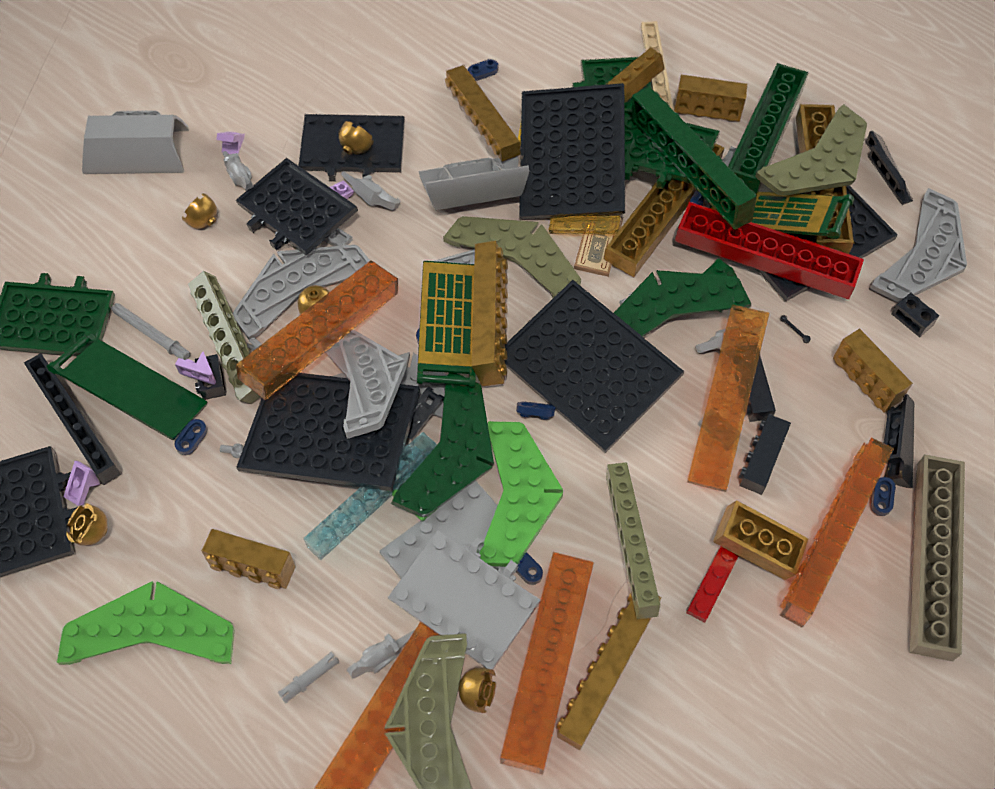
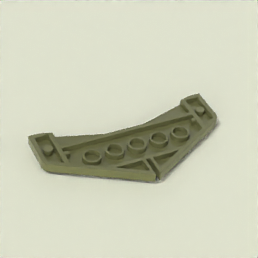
M843 104L837 110L815 148L766 166L759 170L755 177L780 196L852 185L857 177L867 122Z
M462 216L457 219L443 236V241L452 246L460 247L463 245L474 249L475 244L497 241L499 248L502 247L503 257L522 266L552 294V298L572 280L581 285L580 276L544 226L541 224L536 230L539 222Z
M466 633L431 636L426 639L384 729L405 727V731L385 733L418 789H472L450 726L467 649Z

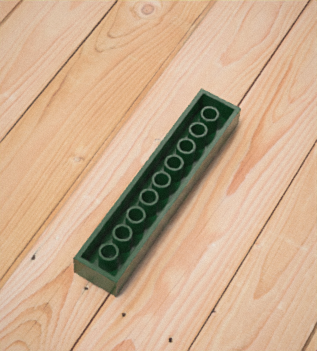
M780 63L776 64L728 166L738 178L744 181L750 190L755 192L756 196L762 182L755 176L759 170L771 164L809 74L807 71Z
M649 86L633 94L632 121L729 225L736 230L753 221L757 198L755 192L750 190L744 181L738 178L733 170L722 161L721 157L717 156L711 147L706 145L701 137L690 128L689 124L685 123L679 114L670 108L669 104L659 96L658 92Z

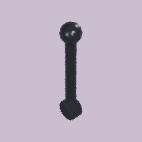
M786 315L780 317L782 322L787 323L803 338L804 343L810 342L811 337L804 335L787 319Z

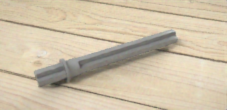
M115 303L111 309L114 314L164 347L169 354H174L183 360L190 357L189 351L180 346L178 341H173L121 304Z

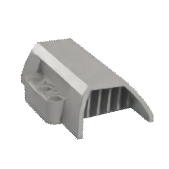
M117 111L111 116H88L84 135L83 174L183 173L184 170L173 142V131H189V127L178 116L161 115L158 111Z
M518 156L505 161H501L500 158H482L447 164L440 168L419 171V176L435 210L521 196L528 178L529 166L518 167Z

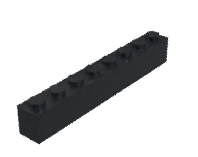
M42 353L25 361L24 364L102 485L120 476V472L57 376L47 369L48 363Z

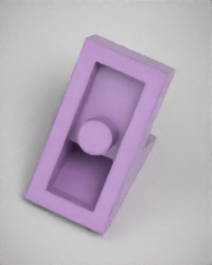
M230 131L217 133V140L222 141V152L239 154L245 134Z
M204 352L201 353L197 363L190 359L183 360L180 358L176 361L175 366L179 374L215 385L216 380Z
M75 461L63 497L77 506L84 505L89 487L100 485L94 471L81 462Z

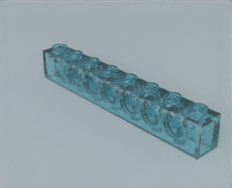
M424 432L418 435L404 448L393 490L386 491L360 487L304 537L307 548L321 561L392 496L394 490H398L437 444Z

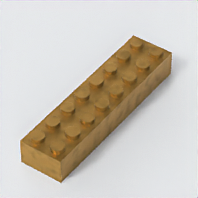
M497 241L475 244L472 368L482 386L504 384V377L507 376L505 360H507L505 348L507 335L505 329L508 328L505 314L508 313L505 299L508 298V292L505 284H508L506 274L508 262L507 259L503 258L502 247L499 248Z

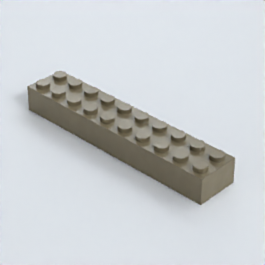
M925 454L918 462L916 471L910 653L954 661L962 654L965 462Z

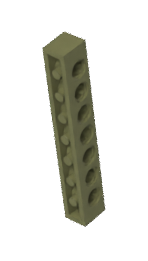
M203 271L188 283L191 290L190 293L197 303V309L203 317V323L207 326L210 333L209 337L214 342L215 350L222 360V366L229 376L228 380L234 387L235 396L241 402L252 404L263 395L266 387L216 276Z
M627 462L607 464L606 481L637 619L658 617L661 604Z

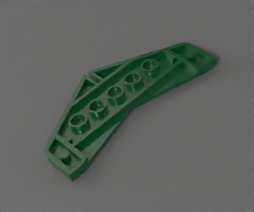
M656 270L661 284L658 285L652 271L615 310L614 314L644 337L665 321L681 315L729 309L740 311L750 308L751 302L740 279L736 276Z
M448 373L447 375L454 377H464L457 373ZM477 382L475 387L459 384L444 385L445 393L440 442L397 490L391 502L392 505L417 516L426 517L492 469L494 459L481 385Z

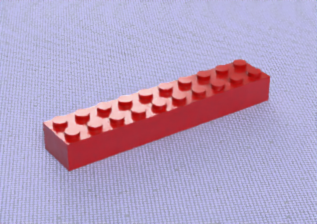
M692 202L688 203L675 241L848 300L855 289L864 262L862 258L753 222H749L734 230L716 210Z

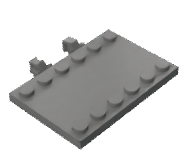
M475 481L439 507L430 516H427L424 521H419L382 548L380 554L398 577L402 579L437 530L462 547L466 544L471 545L476 537L484 541L498 505ZM491 566V567H493L494 569H496L497 571H498L499 568L502 569L503 571H504V569H505V567Z
M437 530L390 593L388 599L438 635L466 633V655L483 667L493 670L539 605L540 599L514 582L516 580L514 573L518 569V564L511 560L504 571L500 568L497 571L480 559L481 555L478 553L484 546V541L476 537L471 545L466 544L462 547Z

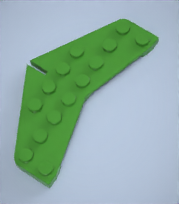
M488 421L490 441L501 478L503 493L485 537L484 546L479 554L481 555L480 559L490 566L506 567L511 560L519 564L563 498V488L523 423Z
M151 581L65 624L62 629L57 663L59 665H71L81 662L82 659L133 645L153 643L206 658L219 664H231L235 631L229 621L156 581L154 600H152L154 583Z

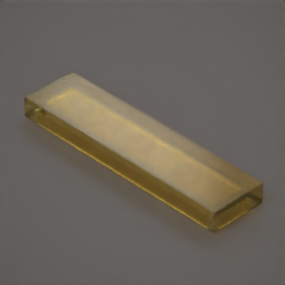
M621 216L550 218L549 234H616L621 227Z

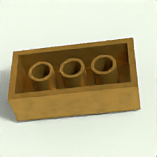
M681 74L674 112L740 122L746 101L748 84Z
M860 328L842 340L833 357L835 363L848 374V377L884 413L892 406L899 404L913 384Z
M736 500L726 507L713 542L786 580L797 574L809 539Z
M212 528L201 550L211 569L219 572L225 570L235 577H241L242 575L248 577L254 583H268V586L274 589H280V587L287 589L296 567L289 551Z

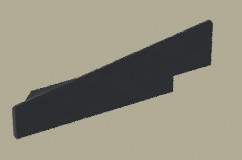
M870 131L865 142L870 149L868 158L900 204L904 205L912 202L913 198L906 186V182L901 176L883 138L874 131Z
M908 394L903 396V401L896 408L892 406L888 410L882 461L885 464L888 463L884 477L893 480L897 486L913 488L915 403Z

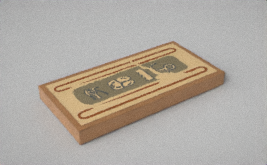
M611 214L587 217L574 269L609 277L612 264L604 260L605 248L620 230L624 217Z

